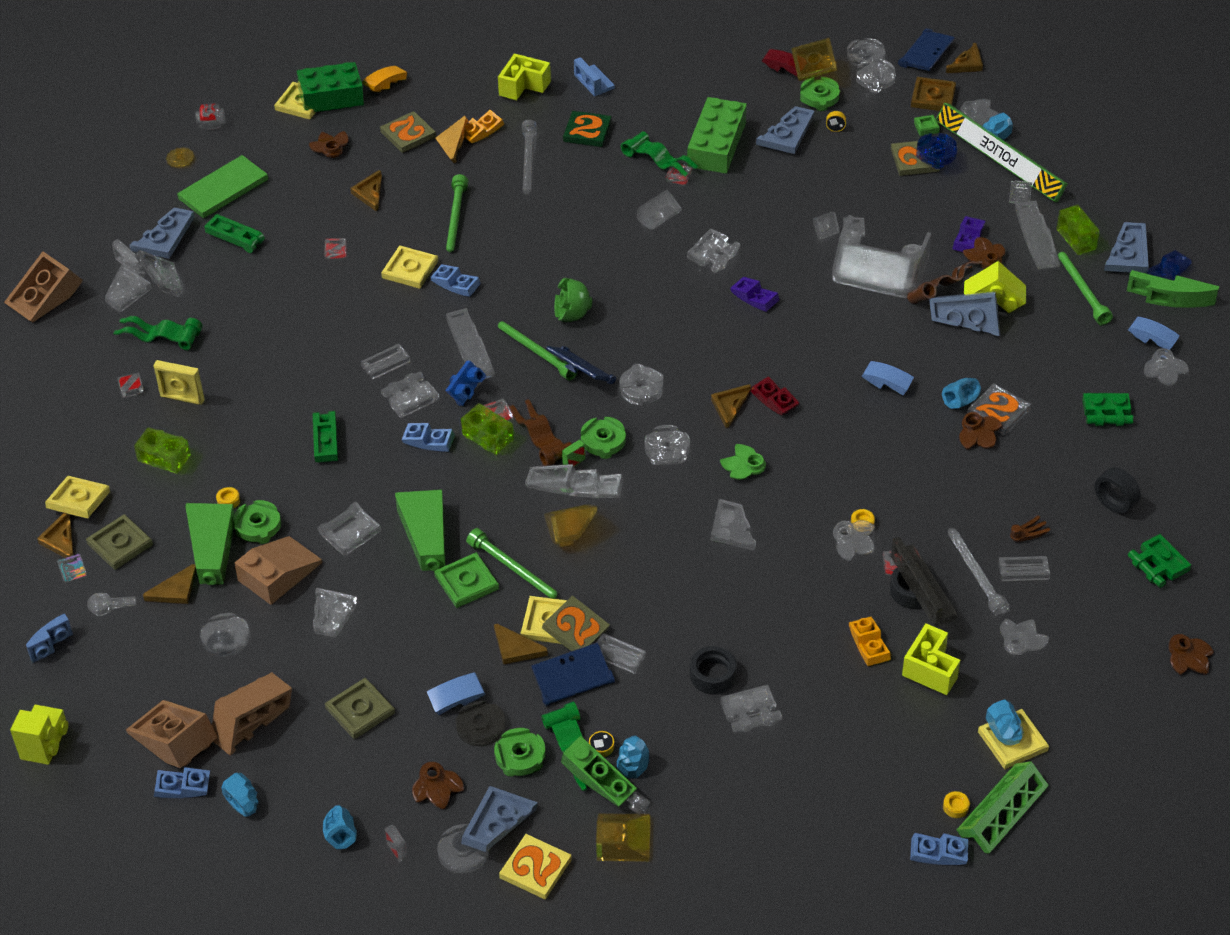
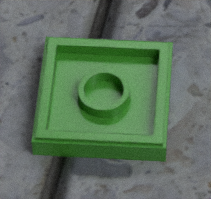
M477 552L434 571L436 579L456 608L499 590V584Z

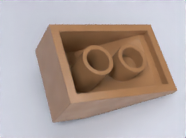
M42 252L4 303L33 323L69 299L83 280L60 262Z
M288 536L252 548L235 562L238 581L272 605L323 562L321 558Z
M162 700L126 729L130 736L161 760L178 768L189 764L193 757L199 752L206 750L210 743L218 738L206 713Z

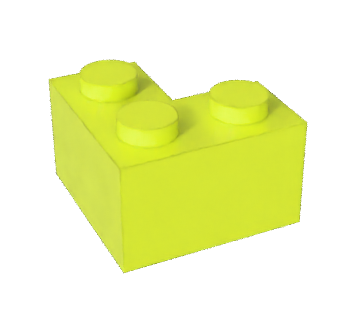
M513 54L498 76L499 96L517 100L524 89L543 93L551 82L550 63Z
M999 261L964 282V294L996 292L997 304L1008 313L1026 304V285Z
M925 623L904 657L902 676L948 695L958 678L960 666L959 659L945 653L948 633Z
M34 705L31 712L20 710L10 729L20 759L49 765L52 757L58 752L62 735L67 733L68 721L62 709Z

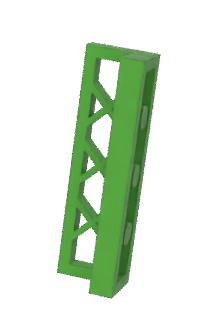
M1032 761L1016 763L956 831L962 838L973 837L984 853H990L1049 785ZM1031 776L1038 785L1034 791H1028V780ZM1016 793L1021 794V805L1019 808H1014V795ZM1001 810H1006V823L1004 825L999 824V812ZM986 827H992L991 840L989 842L981 834Z

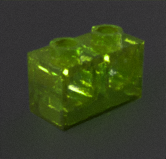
M1077 204L1059 210L1056 229L1076 254L1080 255L1096 250L1100 230Z
M480 403L461 418L462 434L467 439L473 440L483 449L489 450L495 455L514 440L513 424Z
M149 427L134 445L139 462L178 474L191 456L188 440Z

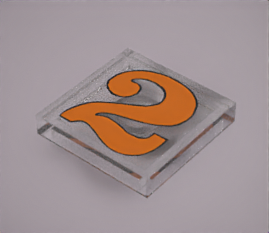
M993 383L968 408L967 414L977 412L982 417L993 416L1002 423V427L997 431L1005 435L1030 410L1031 404Z

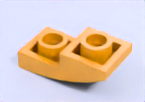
M397 66L385 67L363 79L362 84L369 87L371 91L381 92L382 89H390L391 82L396 83L398 80H405L407 72Z
M489 110L478 121L474 118L469 121L464 130V138L470 143L477 142L497 131L504 125V122L493 111Z
M872 616L849 622V628L867 666L891 660L890 651L881 639V630Z

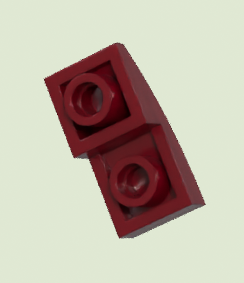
M770 49L762 59V62L769 68L778 72L783 67L797 77L807 64V61L796 55L775 49Z
M769 376L752 386L750 391L765 406L780 415H784L799 405V401L785 387L780 389Z

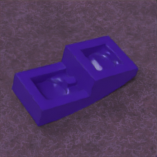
M965 216L960 225L959 234L954 241L953 250L963 252L965 249L974 248V241L977 237H981L986 221Z
M742 277L730 288L731 292L738 298L766 312L780 300L777 292L761 288L760 281L747 277Z

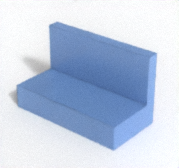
M581 57L574 60V76L594 97L615 88V85L595 64L588 66Z

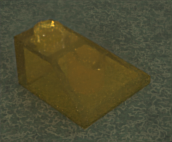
M830 38L791 48L799 81L837 71V63Z
M585 504L544 513L552 542L555 544L559 543L560 547L574 544L573 540L581 537L596 514L597 506Z
M598 814L596 834L597 861L649 862L650 814Z

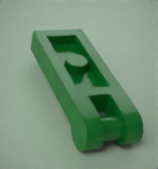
M218 214L204 226L206 233L240 246L248 253H252L256 249V245L261 244L265 240V236L260 231Z
M328 411V414L313 413L315 462L338 460L335 411Z

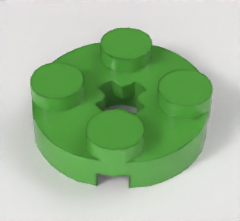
M815 77L805 80L801 85V102L816 108L818 111H825L828 107L838 102L840 90L836 81L828 77H821V80H814Z
M604 417V420L593 418L583 425L581 441L585 444L586 451L600 456L602 459H608L612 457V454L619 452L626 443L625 428L620 421L612 417ZM599 435H600V436L607 435V437H606V438H600Z
M264 500L254 501V504L249 506L246 504L242 505L237 509L233 517L236 535L244 540L260 544L269 542L271 537L281 527V519L277 507ZM258 519H261V522H260V523H253V522H252V521H257Z
M514 728L506 731L494 747L496 763L507 776L527 775L534 771H539L543 767L546 755L545 743L540 735L537 734L536 736L530 733L529 729ZM518 748H521L522 751H526V753L522 755L515 754Z

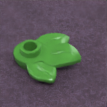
M742 444L735 445L736 456L720 460L722 467L731 472L730 478L738 480L748 478L752 474H760L766 468V462L762 455L756 453L753 448Z

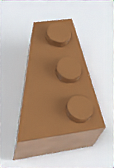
M270 673L225 697L219 698L215 701L212 727L218 738L213 742L227 754L232 755L236 751L234 747L244 738L249 741L254 736L252 732L261 724L267 726L289 708L292 688L275 674Z

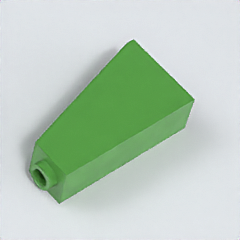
M442 490L395 493L397 512L421 570L435 571L444 567L445 533Z
M186 503L185 507L199 583L207 585L224 584L234 532L233 517L235 513L233 504Z

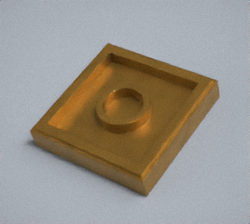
M917 77L911 107L940 111L944 103L952 105L956 82Z

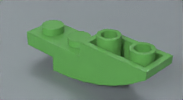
M1131 270L1127 286L1128 292L1147 296L1146 303L1180 308L1215 305L1219 286L1177 275L1173 281Z

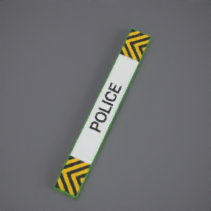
M944 103L936 118L938 123L1051 200L1059 201L1068 183L949 103Z

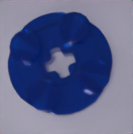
M932 133L923 135L917 142L916 157L924 163L932 165L935 169H941L944 165L950 164L956 159L957 143L951 136L939 133L938 136H932Z

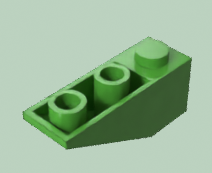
M582 736L562 755L561 763L572 774L618 807L637 789Z

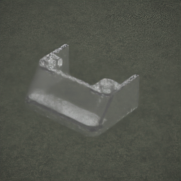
M848 215L839 237L832 268V279L840 284L907 298L910 291L917 289L928 261L931 233L927 232L922 246L909 244L903 247L901 253L861 245L860 234L852 230L853 215Z

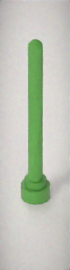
M460 174L452 178L451 184L454 190V199L446 245L448 252H453L455 249L462 194L467 190L469 182L466 176Z
M1060 252L1058 254L1059 260L1093 308V318L1099 325L1109 323L1113 318L1110 309L1099 303L1067 254Z
M499 322L498 328L558 368L563 378L570 381L577 375V373L565 367L568 364L566 361L560 360L507 323Z
M475 528L469 533L466 540L467 544L474 549H484L549 598L555 599L558 593L556 590L491 544L486 537V533L482 530Z

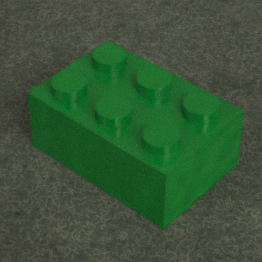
M355 62L297 70L298 90L304 110L313 109L314 112L364 105L363 86Z

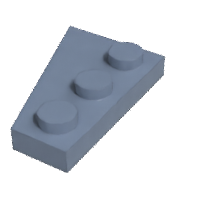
M795 106L781 118L776 126L772 125L764 136L760 135L756 138V145L795 154L814 118V111Z
M174 207L157 221L158 225L151 231H145L143 238L138 242L133 241L130 244L131 251L170 259L195 218L194 212Z
M1124 222L1115 246L1112 248L1110 257L1105 264L1104 271L1131 272V270L1147 273L1149 265L1146 223Z
M996 292L942 296L929 299L932 321L962 326L975 331H983L1000 336Z
M489 786L462 836L461 844L487 852L536 811L538 802Z

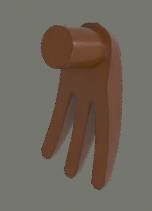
M1036 516L1021 526L1013 525L1010 536L1012 540L1021 542L1040 537L1050 532V528L1037 531L1046 525V521L1033 526L1040 519V516Z

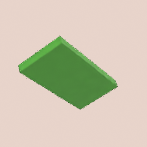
M241 155L177 193L178 199L199 216L205 218L267 181L268 174Z

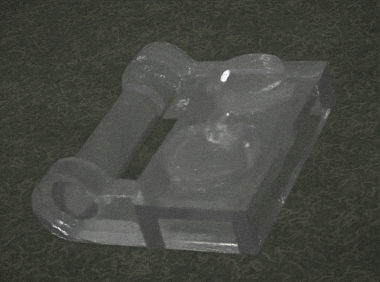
M357 502L349 505V509L327 524L323 523L317 527L320 535L344 556L381 532L380 525L365 513ZM353 516L357 518L335 534L332 532Z

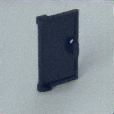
M925 28L903 58H900L898 65L905 68L910 66L930 71L955 40V37L936 33L932 29Z
M547 346L546 348L549 352L566 361L568 364L565 367L574 373H577V369L595 380L607 381L608 384H614L616 381V376L605 373L572 353L566 346L561 348Z
M598 642L531 665L542 693L541 698L545 707L559 700L615 682L612 671L608 669Z

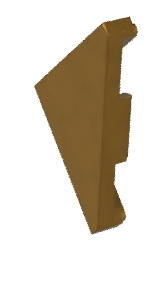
M973 43L969 50L961 53L952 64L947 65L946 73L982 71L983 64L977 43Z
M465 116L435 138L453 163L457 162L456 155L458 149L461 148L465 136V127L469 124Z
M378 170L350 188L351 194L375 211L379 207L381 171Z
M750 384L711 394V401L725 428L730 427L751 391Z
M63 513L37 540L40 545L72 562L74 555L70 515Z
M196 565L188 566L143 594L144 601L188 604L197 572Z
M494 624L503 664L548 656L546 647L499 624Z

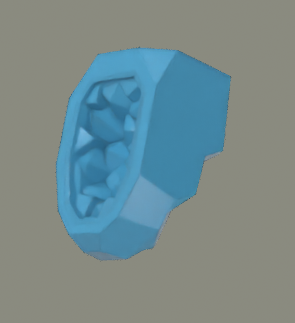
M999 113L990 117L989 121L983 124V127L1004 140L1012 133L1013 123L1008 115Z
M963 378L944 387L941 395L945 405L949 408H960L976 400L980 394L981 386L976 378Z
M1004 699L991 705L987 709L986 720L996 738L1005 745L1011 746L1020 743L1024 732L1021 720L1012 703Z
M636 735L624 740L623 745L619 749V757L616 761L617 769L624 777L638 778L647 769L649 764L647 745Z
M234 773L223 782L221 787L222 793L228 803L243 816H250L256 813V806L258 804L256 798L257 791L245 775Z
M340 805L332 808L323 821L324 837L336 849H347L356 841L357 835L353 817L348 809Z

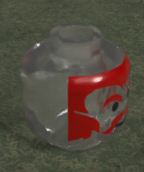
M218 103L202 104L199 111L195 112L196 123H200L203 130L220 129L222 124H225V110Z

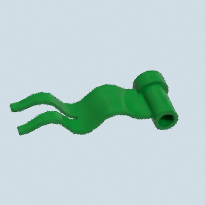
M644 131L621 144V151L625 156L631 157L635 153L649 154L660 169L672 166L684 177L688 173L676 161L683 160L692 168H698V165L688 156L682 155L679 158H673L662 143L650 142L648 134Z
M130 316L121 318L119 322H133L147 333L128 326L115 330L113 334L130 333L144 342H151L155 337L161 336L178 342V346L181 349L189 350L195 337L200 334L203 325L198 319L188 318L184 325L177 324L171 320H162L159 324L153 326L139 317Z
M574 701L565 704L564 708L541 715L545 729L552 728L563 753L582 736L577 721L580 720V714ZM573 774L582 791L586 790V785Z

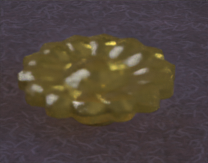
M175 148V150H171L167 154L166 161L171 167H184L193 161L194 154L189 148Z

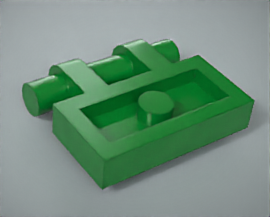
M1083 393L1082 401L1087 424H1095V426H1103L1104 424H1116V426L1133 424V415H1130L1129 393Z
M1161 534L1143 542L1140 548L1141 554H1138L1134 549L1128 553L1132 564L1137 569H1141L1146 574V578L1151 583H1155L1159 588L1166 584V581L1161 576L1166 575L1172 581L1191 569V564ZM1152 561L1157 567L1152 568L1147 562Z

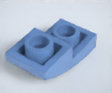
M442 264L430 277L431 281L437 285L468 297L481 284L479 277L461 274L459 267Z
M1137 317L1128 329L1142 342L1146 343L1151 339L1167 352L1173 347L1180 336L1168 327L1143 317Z
M870 361L862 375L864 379L876 387L881 388L883 384H886L901 395L905 394L914 378L896 367L875 361Z
M408 423L402 437V442L421 449L449 452L455 434L452 429H431L429 423Z
M65 614L47 623L28 641L26 647L32 663L54 653L53 644L73 635L69 620Z
M474 672L438 685L427 691V694L435 712L440 715L460 703L463 706L468 705L484 696L485 692L477 674Z
M185 767L183 773L158 770L154 797L190 798L207 795L210 771Z
M914 833L911 838L910 860L938 865L966 864L968 861V839L944 833L940 839Z

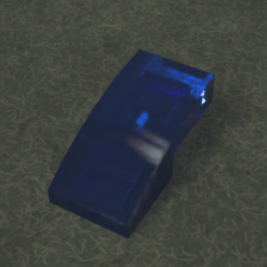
M1174 250L1164 255L1161 263L1149 268L1146 274L1174 280L1176 275L1179 276L1191 265L1192 260Z

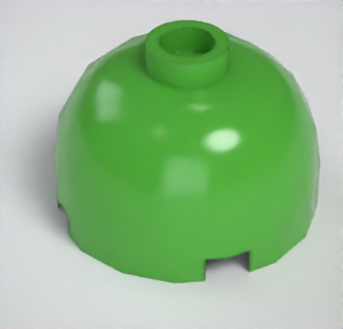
M571 278L561 279L558 288L561 289L560 295L555 296V316L560 317L559 321H577L586 314L587 310L591 309L592 297L589 296V291L582 282Z

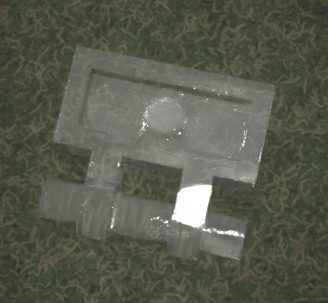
M710 228L687 252V259L704 267L711 262L713 263L711 270L717 273L725 268L729 259L737 255L741 246L738 242H734L732 245L729 244L728 236Z
M421 371L415 374L410 373L404 379L398 382L393 381L388 384V387L381 389L384 397L393 396L389 398V405L400 418L439 400L438 392L428 381L418 383L424 379ZM408 386L410 387V389L404 392L401 391L402 389Z
M768 684L726 695L720 699L728 722L738 720L731 723L733 732L742 730L747 732L751 731L753 727L765 725L766 727L773 725L775 721L782 720L780 710L770 712L776 710V702Z

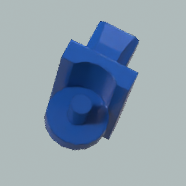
M466 361L458 374L451 376L449 379L450 385L445 391L455 399L458 406H463L467 399H471L475 387L479 382H483L486 374L471 361Z

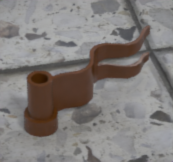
M982 261L964 263L953 270L952 276L942 275L930 282L920 284L917 289L908 293V301L915 304L919 301H926L935 297L938 284L949 286L962 280L965 269L972 268V266L967 265H978Z
M529 399L525 400L531 419H524L514 405L509 406L516 422L526 425L533 444L541 449L539 457L543 466L549 467L554 465L556 461L561 460L562 450L572 443L567 442L563 444L560 439L553 435L546 416L543 414L538 415Z

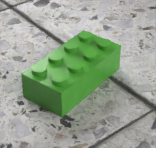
M707 97L687 148V156L698 165L697 169L727 174L746 124L747 103Z

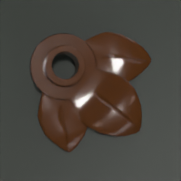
M345 131L338 133L335 137L321 132L318 141L310 142L309 147L314 152L323 153L327 157L335 158L342 154L343 147L349 141L348 135Z
M977 237L974 241V248L963 250V254L969 261H982L981 266L983 269H986L998 261L1001 263V258L1005 255V248L999 243L993 245L987 238Z
M977 412L966 414L962 420L963 430L959 434L962 446L966 449H970L975 444L982 448L994 447L996 443L994 431L999 430L1002 427V423L993 416L982 417Z
M1176 634L1169 640L1170 663L1179 675L1183 674L1187 668L1204 675L1208 673L1209 661L1207 657L1214 653L1208 643L1198 638L1190 639L1183 634Z
M427 762L420 768L419 779L413 784L412 794L416 803L428 798L433 805L444 810L449 802L451 792H463L464 786L462 780L455 772L444 770L442 765L437 762ZM434 770L437 775L431 777L428 775V771Z

